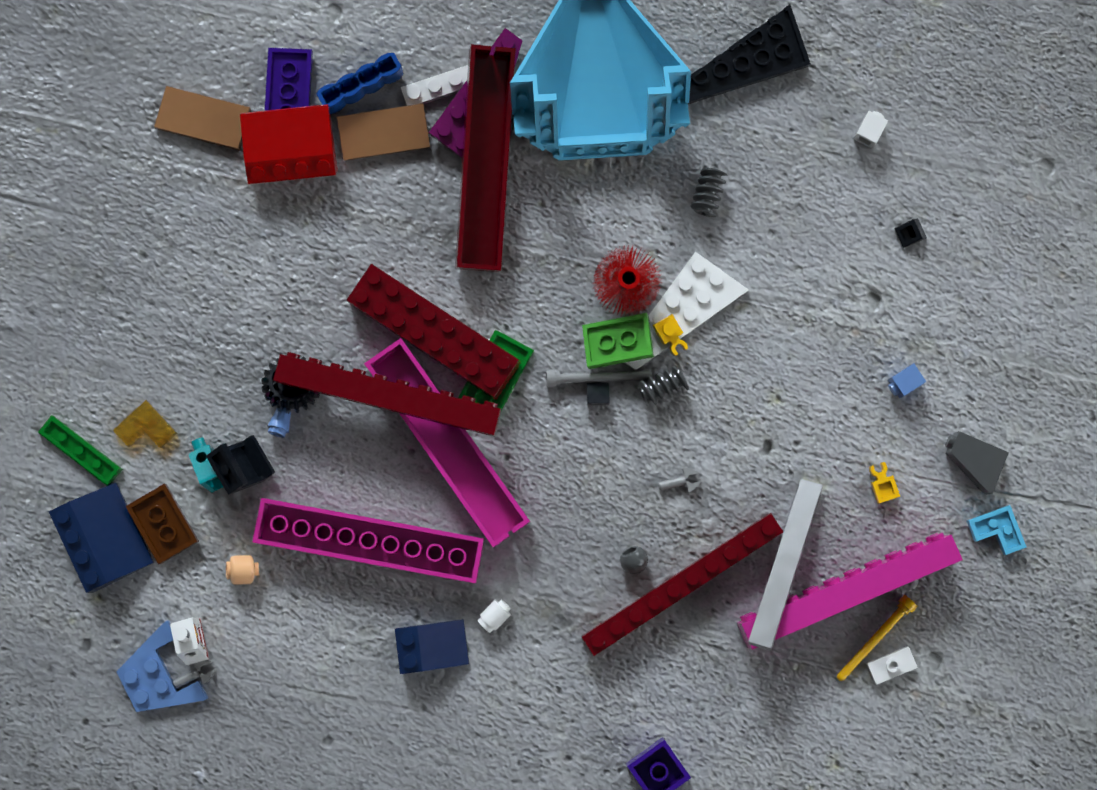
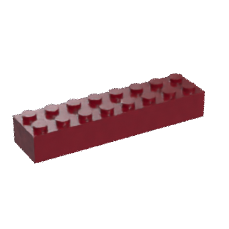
M370 264L346 300L351 306L495 400H497L521 364L519 359L373 264Z

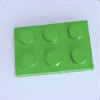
M647 313L582 325L586 362L589 369L654 357L649 316Z

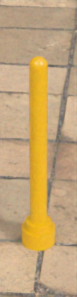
M904 594L899 599L897 610L837 674L839 681H844L905 614L908 615L909 612H914L918 606L908 596Z

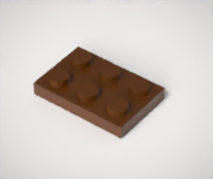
M165 483L125 506L158 564L164 563L199 542Z

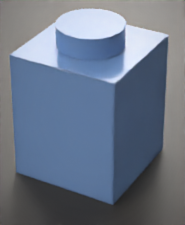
M913 363L888 379L890 383L888 387L894 396L898 395L899 398H902L924 384L926 380Z

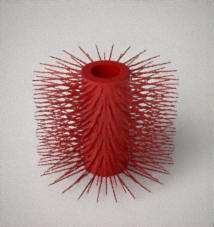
M629 245L627 247V255L624 250L616 255V252L608 256L611 259L610 263L601 271L603 273L597 276L594 275V278L597 279L594 281L606 280L593 282L599 288L597 296H599L600 291V298H602L600 304L605 301L603 306L613 297L608 304L609 306L616 296L620 295L614 312L620 301L618 313L622 305L621 314L623 315L625 312V317L626 312L632 314L638 308V311L644 309L646 306L640 301L642 299L646 301L645 297L650 295L651 290L655 289L654 291L661 288L660 286L652 288V286L662 283L660 282L661 280L655 277V272L656 275H661L656 271L654 264L652 267L651 263H653V260L649 262V258L643 263L647 255L635 269L634 265L639 253L634 261L637 248L632 257L633 248L629 252ZM602 262L599 263L597 269H600L602 267ZM622 279H629L631 284H625Z

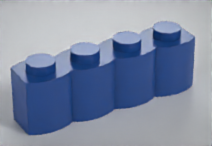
M387 53L379 57L375 63L361 66L356 73L346 74L336 83L323 86L316 94L321 104H328L330 114H334L342 110L346 104L358 102L365 94L379 91L384 84L398 81L404 73L395 53Z

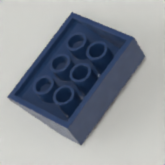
M117 483L71 500L48 511L86 593H94L154 563L140 531L125 507L127 503Z

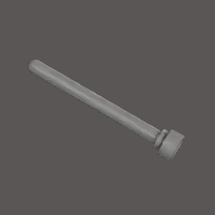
M546 370L547 388L556 387V385L565 382L645 380L648 377H652V372L622 371L560 374V372H555V370Z

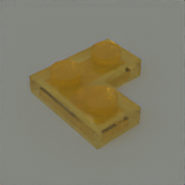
M147 400L113 429L128 447L146 433L159 448H162L177 434L172 426Z

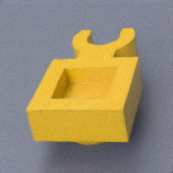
M673 314L652 325L662 344L670 343L669 349L673 356L678 355L675 349L678 344L682 346L683 350L688 349L687 343L678 337L683 334V331Z
M885 462L880 463L881 472H876L873 465L869 466L870 474L876 478V481L871 482L877 504L901 497L894 476H886L888 468Z

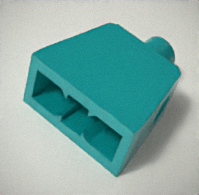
M203 437L193 440L191 444L194 451L189 453L192 466L200 485L213 493L223 488L222 483L206 457L214 448L207 445Z

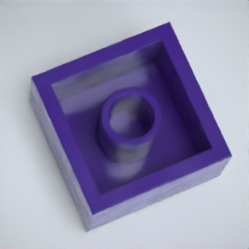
M663 737L626 763L628 769L643 790H675L691 778Z

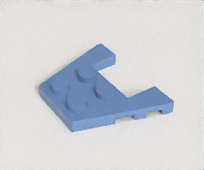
M169 620L165 621L116 671L136 712L208 699L200 680L179 691L173 685V680L158 652L159 648L173 641Z

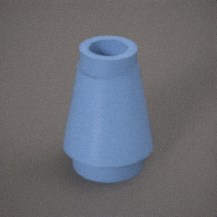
M286 408L282 411L276 409L267 425L269 428L268 433L284 438L286 433H289L291 412L288 414Z

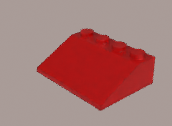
M328 104L240 113L244 164L248 184L336 175L338 167Z

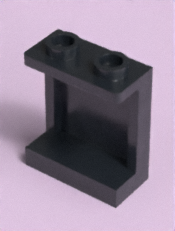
M254 435L230 446H227L226 443L222 444L206 455L228 495L260 484L275 473Z

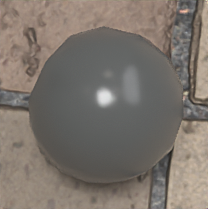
M629 547L620 555L621 567L630 574L641 573L648 565L647 553L641 547Z

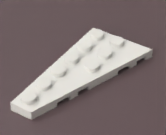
M695 252L648 315L654 357L625 362V364L636 371L670 347L669 342L664 345L662 344L652 326L653 324L673 314L683 331V334L678 336L681 339L749 290Z

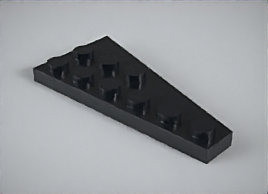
M791 5L786 6L781 12L769 18L767 22L755 28L730 46L725 52L713 58L704 67L692 73L688 104L810 67L811 63Z

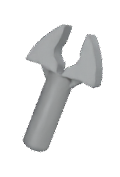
M683 468V475L681 477L659 482L658 487L662 491L684 486L689 493L701 481L690 483L686 479L690 475L699 474V472Z
M205 660L194 663V670L173 680V685L179 688L197 678L202 679L203 684H205L212 678L216 669L207 674L200 673L203 666L212 661Z

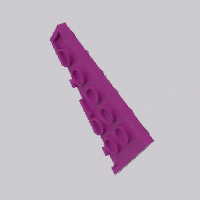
M505 28L491 46L489 55H493L495 47L516 48V64L523 41ZM467 81L428 133L460 158H462Z

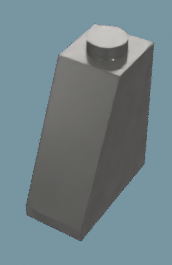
M960 431L953 433V435L950 434L945 444V447H947L945 454L982 493L986 495L993 494L1009 452Z

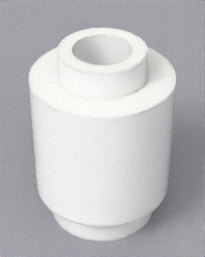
M495 599L480 614L481 617L478 619V622L489 633L493 630L496 631L511 616L509 613L511 608L502 599L500 601Z

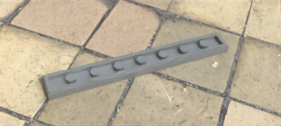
M802 479L800 481L748 641L749 645L770 651L772 649L823 489L822 484Z

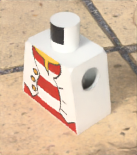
M192 617L170 624L176 654L186 665L209 659L200 618Z

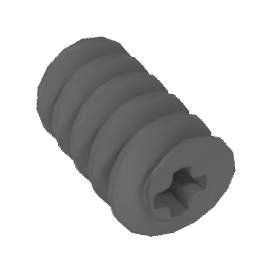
M703 168L700 172L701 177L698 179L700 185L696 186L695 190L697 193L693 196L695 201L691 203V208L697 214L706 217H716V214L711 210L719 208L714 201H721V197L717 196L716 193H723L724 190L719 187V184H726V181L721 176L728 175L715 168Z
M676 366L672 367V374L666 369L663 371L664 377L657 373L655 374V380L652 377L647 378V384L643 380L639 381V389L648 408L649 400L655 405L657 404V397L665 401V393L672 398L674 389L679 394H681V386H684L687 391L689 390L682 371Z

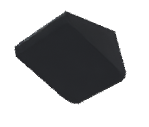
M918 218L894 228L903 248L927 238Z
M587 383V405L610 404L609 383Z

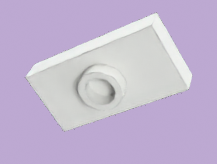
M909 646L866 663L875 685L918 668Z

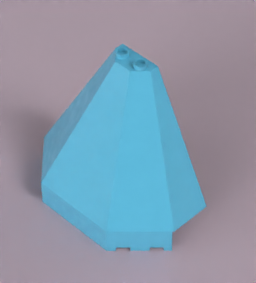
M559 0L510 82L515 135L529 139L530 144L542 151L546 149L557 160L647 155L653 151V146L659 142L663 144L673 137L675 131L681 126L687 127L690 124L688 103L690 98L691 71L630 0Z

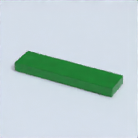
M51 415L38 431L41 436L106 486L111 485L122 471L119 465L54 415Z

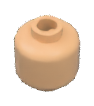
M234 555L229 561H226V579H230L233 585L252 584L254 576H259V563L254 562L251 555Z

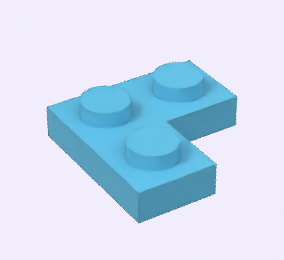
M1010 505L966 521L974 542L996 535L1003 555L1026 548L1025 541Z

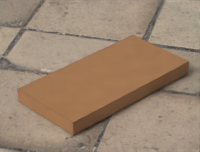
M166 86L154 127L158 130L240 150L242 143L240 113L251 112V108Z
M423 103L337 117L344 161L430 148Z

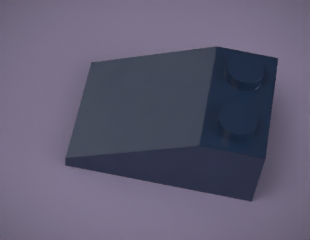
M464 619L395 628L400 674L469 664Z

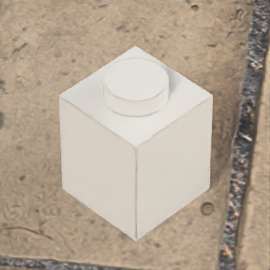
M868 111L853 139L873 149L888 120L884 119V116L879 112Z

